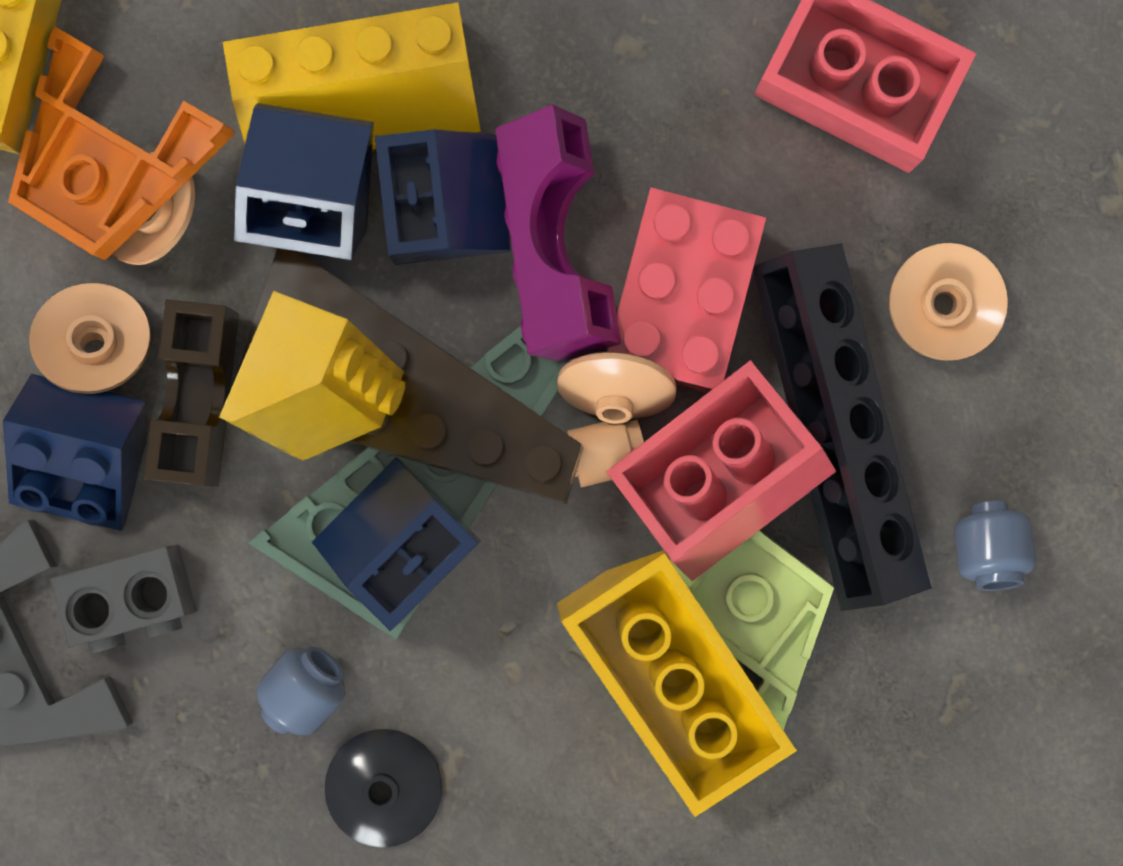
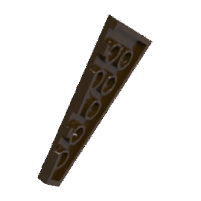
M277 248L237 374L273 291L341 316L355 325L404 371L401 380L405 382L404 394L396 412L391 416L386 414L380 428L348 441L349 443L567 504L584 448L580 442L300 252Z

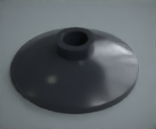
M393 729L370 730L350 739L333 757L325 778L326 804L337 826L352 839L373 847L397 846L417 837L433 820L442 794L441 774L431 752L415 737ZM378 781L387 783L391 787L392 797L384 802L375 800L370 792L371 785Z

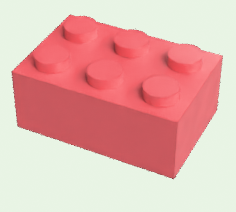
M801 0L754 96L910 173L923 161L977 53L871 0Z
M650 187L617 311L621 344L609 347L607 353H624L651 360L669 371L675 379L677 386L703 393L710 392L723 382L766 217Z
M750 360L606 472L672 562L691 581H694L834 474L836 470L820 444Z

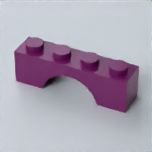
M552 104L495 128L498 145L497 166L502 175L506 200L504 216L511 235L514 256L512 272L519 291L522 312L521 334L526 343L527 354L565 362L621 344L612 286L582 277L572 266L564 244V225L569 206L579 189L595 174L586 119Z

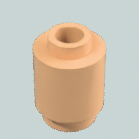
M637 419L620 424L600 422L567 431L569 436L580 442L584 447L575 477H578L581 488L612 480L606 471L644 443Z

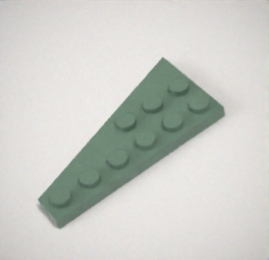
M520 326L484 354V357L470 368L542 417L558 393L557 380L560 370L571 360L558 362L528 355ZM366 448L342 467L337 474L293 506L288 513L268 529L263 530L248 544L397 640L421 602L398 626L389 631L345 587L312 544V541L395 457H398ZM398 457L468 528L471 527L497 487V484Z

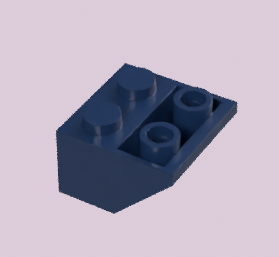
M257 103L253 108L236 182L234 241L351 260L367 231L374 122Z
M433 129L375 136L388 256L395 265L510 252L508 227L504 216L505 200L502 175L497 166L498 145L496 135Z
M31 374L3 419L9 504L21 506L31 511H41L78 520L89 525H98L122 531L126 524L146 445V401L109 392L95 394L74 393L59 388L43 376Z
M395 457L312 541V544L345 587L391 631L407 617L481 540L398 457Z

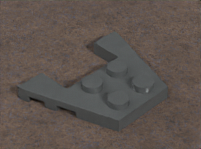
M27 520L19 524L0 543V747L119 731L133 724L111 677H107L58 702H54L4 599L3 594L57 567L35 520Z

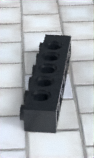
M842 243L792 251L755 265L753 272L788 407L820 444L836 470L834 474L811 490L810 493L841 611L883 606L932 589Z

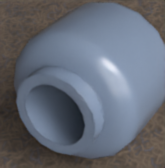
M986 501L974 504L971 507L972 515L964 517L954 527L960 575L967 580L975 582L976 589L982 591L1006 590L1023 585L1024 576L1031 573L1036 566V553L1029 517L1021 512L1008 510L1007 502Z
M311 646L307 649L297 647L285 651L261 678L256 689L258 702L262 708L261 716L264 722L271 729L281 734L290 732L294 735L308 736L318 731L342 704L346 694L343 682L344 672L340 664L329 653L318 647Z

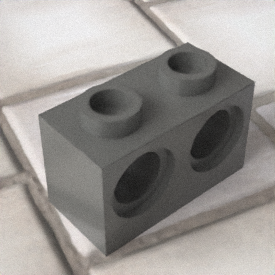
M179 545L165 546L50 578L68 648L88 643L90 654L125 645L123 633L145 627L148 638L183 629L180 617L197 612ZM151 577L162 581L167 590L166 602L160 609L150 607L143 597L144 584ZM94 593L104 597L109 605V616L103 625L93 622L87 614V602Z

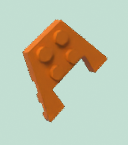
M54 26L47 45L49 49L53 50L48 75L39 76L35 96L41 99L34 131L26 130L8 203L89 254L106 261L232 138L235 130L183 100L153 154H150L76 109L105 56Z

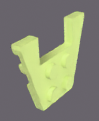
M761 530L694 581H691L672 562L734 657L763 679L756 690L784 730L834 586Z

